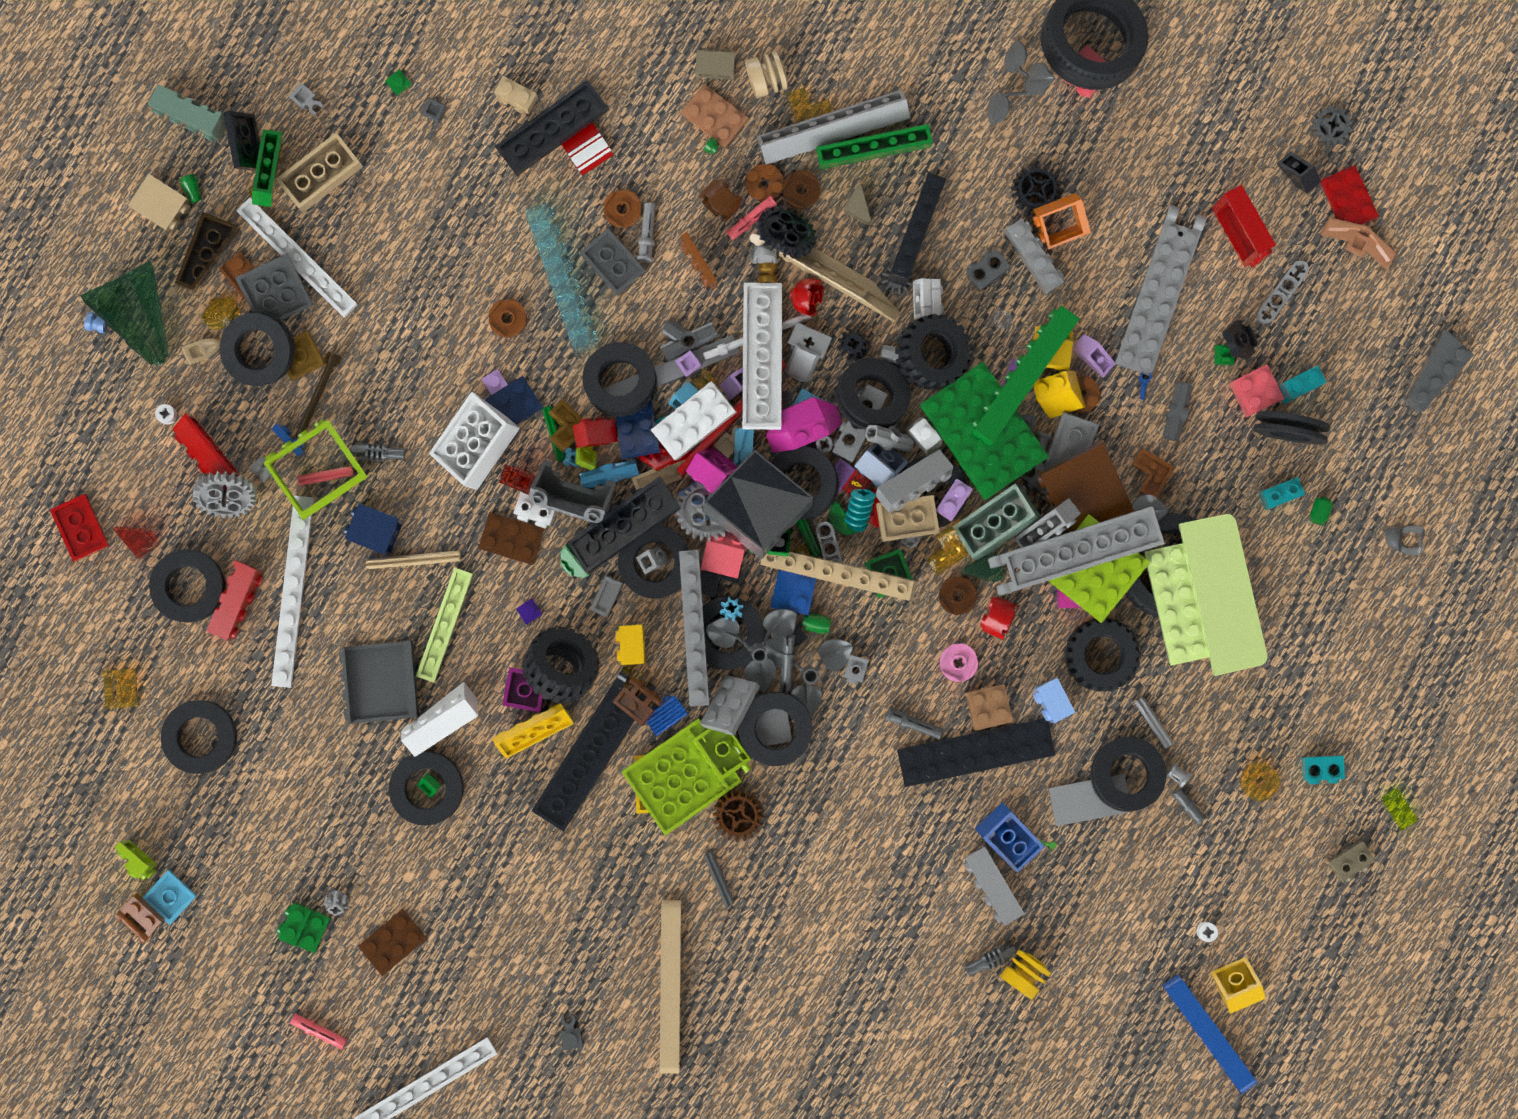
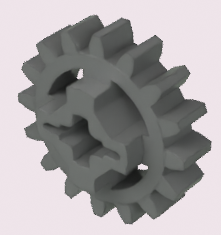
M1328 105L1327 109L1322 107L1320 113L1316 112L1314 114L1316 119H1312L1311 123L1315 126L1311 127L1310 130L1316 132L1313 138H1320L1318 140L1319 144L1324 141L1325 147L1330 143L1332 147H1335L1337 142L1341 145L1344 143V139L1347 140L1350 137L1347 133L1353 131L1349 127L1353 124V121H1348L1351 115L1344 114L1345 108L1340 111L1339 105L1332 109L1331 105ZM1331 114L1328 119H1322L1323 116ZM1331 122L1333 123V127H1335L1332 131L1331 125H1329ZM1335 133H1342L1339 137L1333 138Z

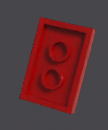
M1355 165L1321 180L1320 185L1336 219L1362 225L1379 217Z
M82 494L50 509L73 562L110 546L86 494Z

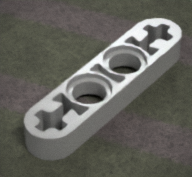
M1296 261L1289 268L1258 310L1257 319L1260 323L1268 324L1275 319L1308 274L1309 267L1306 262ZM1301 265L1303 266L1302 271L1304 273L1301 272L1297 275L1296 278L1299 279V281H1297L1293 277V275L1297 271L1295 266L1299 267ZM1285 280L1293 282L1291 290L1284 288L1283 283ZM1274 295H1279L1282 298L1280 305H1275L1272 302ZM1270 307L1277 310L1276 312L1271 310L1269 313L1270 319L1266 318L1264 320L1262 318L1263 314L1261 312H1266Z

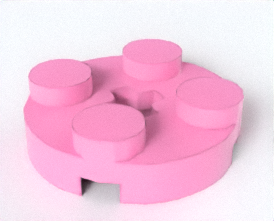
M953 644L947 647L940 656V669L943 675L951 681H966L973 677L977 671L978 660L976 653L968 645ZM960 657L964 666L956 668L953 661L954 659L958 660Z

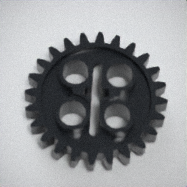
M773 206L772 210L767 208L766 212L763 211L756 225L758 229L757 234L761 235L759 240H765L764 246H771L770 251L775 249L777 255L780 252L783 253L784 257L789 254L791 259L795 255L800 258L801 255L806 256L807 253H810L816 244L817 236H815L816 230L812 229L814 225L808 224L809 219H803V214L797 215V210L790 212L789 207L786 210L782 206L779 209Z

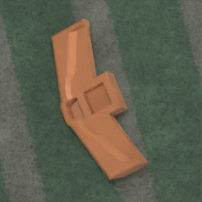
M1330 217L1320 233L1322 236L1347 241L1344 249L1359 257H1363L1365 252H1367L1385 270L1389 269L1397 253L1375 234L1371 228L1364 224H1355Z

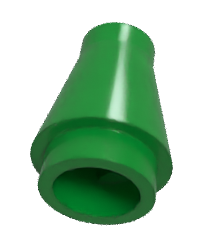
M194 174L179 179L181 182L180 186L190 199L191 204L202 200L198 178H195Z

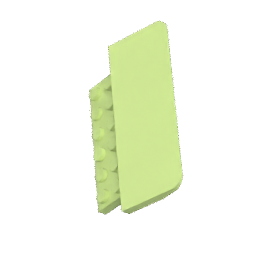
M1223 514L1178 524L1182 544L1144 552L1145 558L1151 562L1147 568L1170 666L1209 657L1213 676H1218L1263 665L1267 661V651L1236 519L1230 514Z

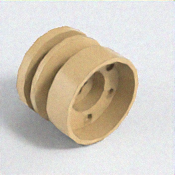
M776 50L771 52L772 61H770L767 53L764 54L763 64L760 63L757 56L745 60L747 74L756 99L767 96L768 86L770 85L775 93L778 92L777 83L780 84L782 90H787L785 67Z

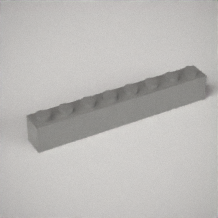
M898 90L759 135L757 140L762 157L767 165L788 157H794L797 154L813 151L818 146L847 140L850 137L866 134L869 131L884 128L896 122H903L910 118V113L902 90Z
M699 550L679 551L689 705L704 706L709 705Z

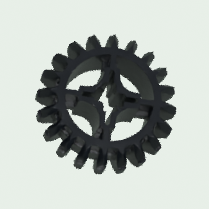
M1037 163L1034 169L1033 165L1029 164V171L1023 167L1021 169L1022 173L1017 172L1016 174L1018 179H1013L1012 181L1015 186H1012L1011 190L1017 191L1012 194V198H1019L1015 201V204L1022 203L1020 210L1027 207V214L1031 212V209H1036L1062 197L1057 194L1063 191L1062 188L1058 187L1062 184V181H1055L1059 175L1055 174L1052 176L1054 169L1051 168L1049 172L1046 171L1047 165L1040 169V164ZM1032 175H1040L1046 179L1038 181ZM1027 179L1030 189L1023 195L1022 182ZM1051 184L1052 195L1047 200L1044 189ZM1034 186H1042L1039 191L1040 193L1033 191ZM1035 197L1042 203H1032L1027 199Z

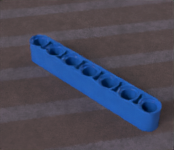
M1177 974L1162 985L1164 990L1167 991L1175 1005L1179 1007L1178 1009L1186 1020L1190 1022L1197 1035L1201 1037L1202 1042L1210 1053L1213 1054L1221 1068L1225 1070L1224 1072L1232 1083L1236 1085L1238 1091L1243 1094L1256 1085L1257 1081L1182 978Z

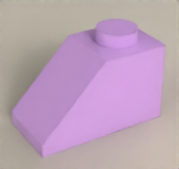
M1085 334L1072 347L1077 356L1101 377H1104L1115 365V362L1100 343Z
M743 368L729 375L719 385L729 400L743 393Z

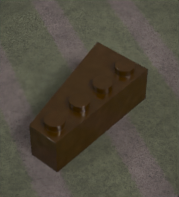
M202 212L175 284L195 293L239 232L240 227Z

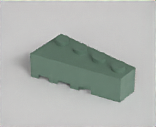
M159 84L157 85L148 103L152 108L151 112L160 117L163 114L170 117L168 120L174 124L187 125V130L193 133L199 131L203 133L202 137L213 142L214 139L220 141L226 130L224 115L217 110L215 112L203 104L200 107L194 100L188 97L183 99L180 94Z

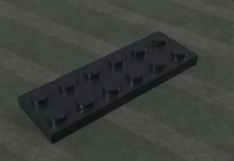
M586 80L498 143L495 148L515 175L519 176L609 111V108L588 80Z

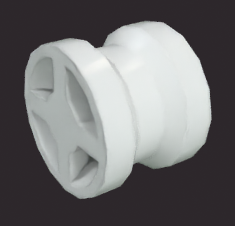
M162 404L156 409L155 416L159 422L166 425L172 424L177 419V411L170 405Z
M1202 922L1197 927V936L1205 942H1212L1218 936L1217 927L1210 922Z

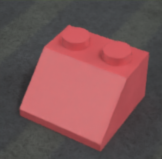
M726 530L725 537L719 534L718 540H716L712 536L710 542L707 540L700 569L738 578L746 547L733 533Z

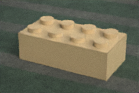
M336 132L277 177L276 180L301 212L304 213L363 166Z

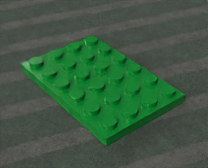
M982 362L958 378L955 383L949 384L919 406L985 501L1049 456L1017 410L992 445L989 446L971 433L974 429L972 426L973 422L978 416L981 418L984 415L983 408L988 401L993 402L996 397L993 394L1000 386L985 363Z

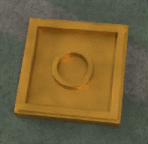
M308 330L293 338L295 357L291 368L287 372L291 382L326 365Z

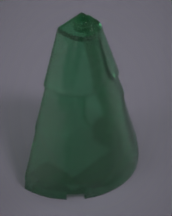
M151 261L80 295L84 303L150 365L155 363L157 367L167 362L165 359L168 357L165 323L162 322L160 298L157 293L155 272Z

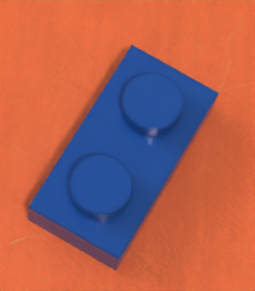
M275 424L271 428L284 443L290 440L294 443L298 440H294L290 436L292 432L285 425L281 427L279 424ZM303 444L292 450L300 458L306 453L303 450L305 447Z

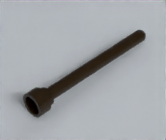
M328 351L325 357L327 359L325 362L327 363L299 425L296 437L307 429L331 372L337 364H340L342 357Z

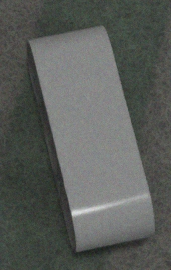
M828 522L820 523L817 526L816 534L823 559L843 563L833 526ZM822 526H827L830 529V534L822 536L819 529ZM828 544L835 547V552L831 555L826 554L824 551V547Z

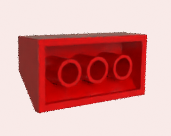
M185 413L172 429L175 432L174 438L179 444H184L187 447L186 453L191 459L195 458L199 464L197 466L203 474L207 473L209 475V473L216 475L218 471L223 475L227 471L228 475L234 472L235 477L240 476L195 417Z

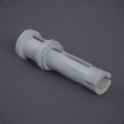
M653 203L644 204L642 234L638 240L639 255L636 257V260L641 262H653L652 249L655 242L652 238L656 204Z

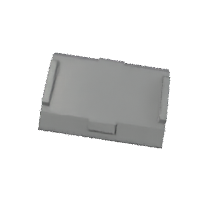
M796 344L785 369L786 374L801 382L810 381L820 354Z

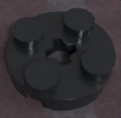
M1236 320L1227 325L1222 335L1230 349V354L1234 358L1240 357L1245 359L1255 354L1254 346L1257 345V338L1249 325L1245 326L1242 324L1243 321Z

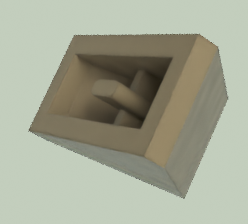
M860 184L857 185L844 208V212L869 225L871 224V218Z

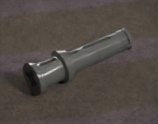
M889 706L884 718L885 722L891 721L898 724L901 728L906 726L938 740L940 739L943 728L909 716L910 714L907 711L901 712L894 709L893 706Z

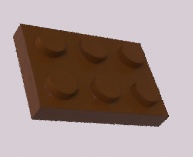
M489 512L478 549L534 565L545 529Z
M402 909L358 947L381 976H383L428 938L407 912Z

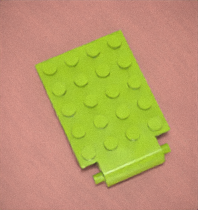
M698 718L621 771L665 836L739 785L742 780L735 772L737 769L742 767L745 773L752 769L748 764L752 758L745 751L736 734L731 735L706 729L700 724L701 720Z

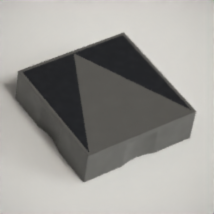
M754 450L704 502L703 512L722 528L733 533L745 547L762 560L779 542L785 531L794 526L811 508L814 497Z

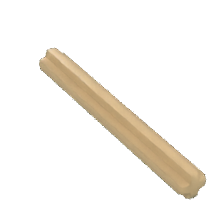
M460 551L369 558L366 559V568L376 569L456 562L461 560Z

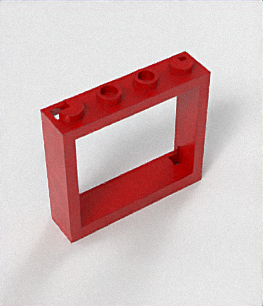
M1242 184L1225 193L1211 209L1244 267L1250 265L1253 268L1265 260L1269 254L1273 253L1272 249L1276 244Z

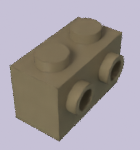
M710 48L697 50L696 77L734 80L735 53L728 49H721L720 52L712 51Z
M1360 840L1326 860L1337 879L1342 882L1351 881L1356 877L1355 874L1357 872L1367 871L1372 867L1371 864L1375 862L1365 843Z

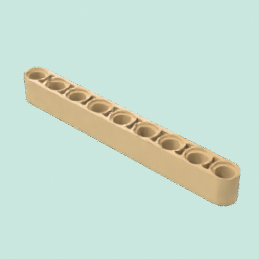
M662 900L660 1073L679 1074L681 900Z

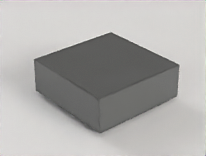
M429 97L421 115L439 123L447 105Z

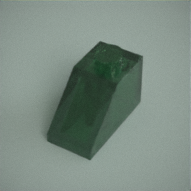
M996 552L960 570L963 575L985 582L992 580L993 584L1003 579L1002 575L1006 571L1003 566L990 569L988 559L997 556Z

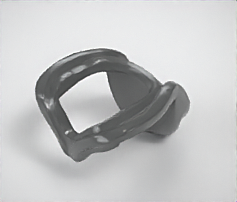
M1415 525L1391 527L1385 536L1386 543L1391 549L1400 551L1403 554L1418 556L1423 552L1422 540L1425 537V530L1423 527ZM1407 532L1421 534L1419 548H1405L1402 545L1403 535Z

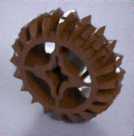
M741 789L738 790V795L736 796L734 790H731L732 797H729L727 793L724 794L725 801L719 798L718 802L722 804L721 807L718 805L714 806L715 809L719 810V813L713 812V816H718L719 818L715 819L713 823H720L716 830L719 831L723 828L724 831L721 836L724 837L726 833H729L728 840H731L732 835L736 836V842H739V836H742L743 841H746V834L753 838L754 836L751 831L754 830L756 833H759L756 825L763 826V823L759 822L758 819L765 818L764 815H759V812L764 811V808L757 809L761 801L759 800L754 803L755 795L749 799V791H746L745 796H742ZM733 800H741L737 809L733 810L725 807ZM747 802L754 809L755 819L745 814L744 809ZM740 810L747 819L740 818L739 821H736V817L732 813H737ZM722 813L731 816L733 823L730 829L725 825ZM747 822L752 824L747 830L736 832L739 823Z

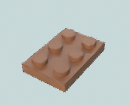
M706 84L701 86L681 111L682 116L706 135L715 140L718 139L717 143L724 149H726L749 120L748 117Z

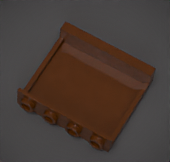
M1100 440L1092 443L1094 447L1043 472L1037 471L1039 474L1037 478L1041 488L1045 487L1047 492L1045 498L1049 505L1053 504L1055 509L1069 498L1081 513L1074 518L1077 522L1062 532L1063 535L1076 531L1088 514L1101 523L1134 512L1106 447Z

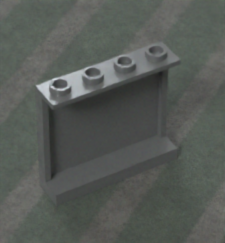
M413 641L341 647L342 651H339L340 663H343L341 681L345 684V689L342 690L343 701H346L347 709H344V719L348 720V724L419 717Z

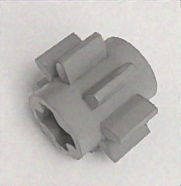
M341 891L329 893V896L325 897L324 900L326 911L333 915L344 913V908L347 909L349 900H346L347 895H344Z

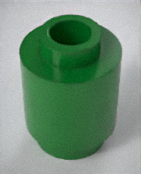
M1320 496L1319 499L1315 498L1309 515L1311 517L1310 522L1321 526L1328 522L1334 506L1331 503V499Z
M809 612V615L804 616L802 626L806 627L805 631L819 634L828 633L831 618H827V615Z

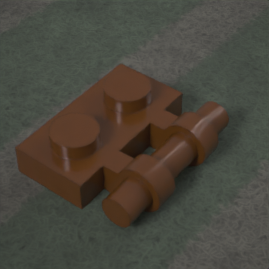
M632 677L629 683L634 687L631 691L624 687L613 703L641 726H644L655 712L650 705L654 702L660 706L663 700L656 691H651L646 687L642 680ZM639 692L647 697L644 701L636 696Z

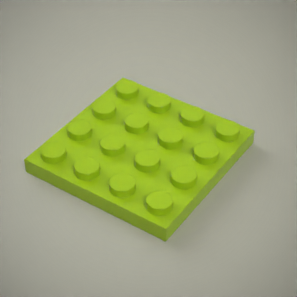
M1088 514L1077 530L1100 522ZM1135 553L1050 580L1049 582L1100 623H1103L1151 562L1139 553Z

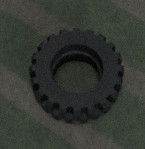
M930 314L912 321L901 331L902 336L897 339L896 343L899 346L895 348V354H898L899 357L896 359L897 365L900 364L902 367L900 372L902 375L906 374L908 376L906 380L910 383L916 382V387H924L926 390L940 389L955 383L958 378L963 376L964 372H967L969 368L967 363L971 362L972 355L969 354V351L972 350V344H968L969 335L964 334L963 330L965 328L962 325L958 326L956 324L957 320L953 318L948 319V316L943 314L939 316L937 314ZM926 335L935 336L945 347L946 361L941 369L929 366L922 357L921 343Z
M1106 618L1103 623L1093 619L1086 621L1073 631V634L1067 640V647H1065V663L1068 665L1069 673L1072 674L1077 683L1093 691H1111L1126 685L1135 676V671L1140 665L1139 657H1141V651L1138 648L1140 644L1134 637L1135 634L1127 628L1128 626L1115 619ZM1097 637L1112 639L1120 649L1121 656L1118 665L1107 673H1099L1092 670L1085 660V649L1088 643Z
M551 627L547 631L543 630L538 636H535L525 652L522 661V667L524 668L522 672L523 676L527 678V684L529 687L532 686L534 688L533 691L536 694L539 693L542 695V698L546 700L551 699L555 703L559 701L569 703L570 700L572 702L579 700L580 697L587 693L599 673L600 659L596 657L598 654L596 648L592 647V642L589 639L586 640L584 638L585 635L582 633L578 634L571 628L567 630L565 627H558L557 629ZM557 655L565 658L573 666L575 674L566 675L557 672L550 666L546 656Z

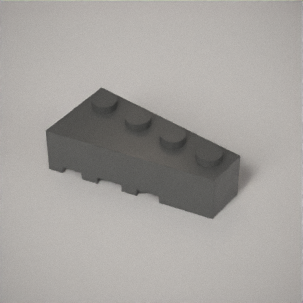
M1446 329L1441 331L1410 387L1404 402L1417 414L1423 412L1474 354Z

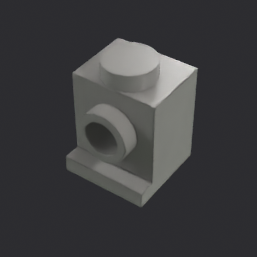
M660 546L649 549L636 557L644 574L655 571L669 563L667 553ZM646 557H649L652 566H649L645 559Z
M850 655L844 677L847 678L846 682L858 685V682H863L869 660ZM853 667L859 668L858 674L852 672Z

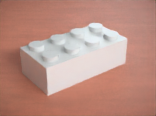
M711 381L652 428L651 431L673 459L679 460L735 415L737 411Z

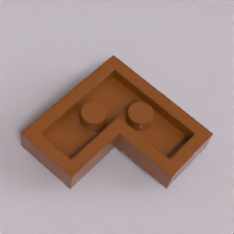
M1143 448L1140 449L1132 463V466L1147 474L1139 492L1158 498L1175 467Z

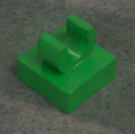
M1228 345L1214 346V365H1234V357L1230 354Z

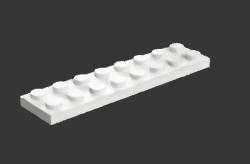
M744 283L742 429L781 430L782 283Z

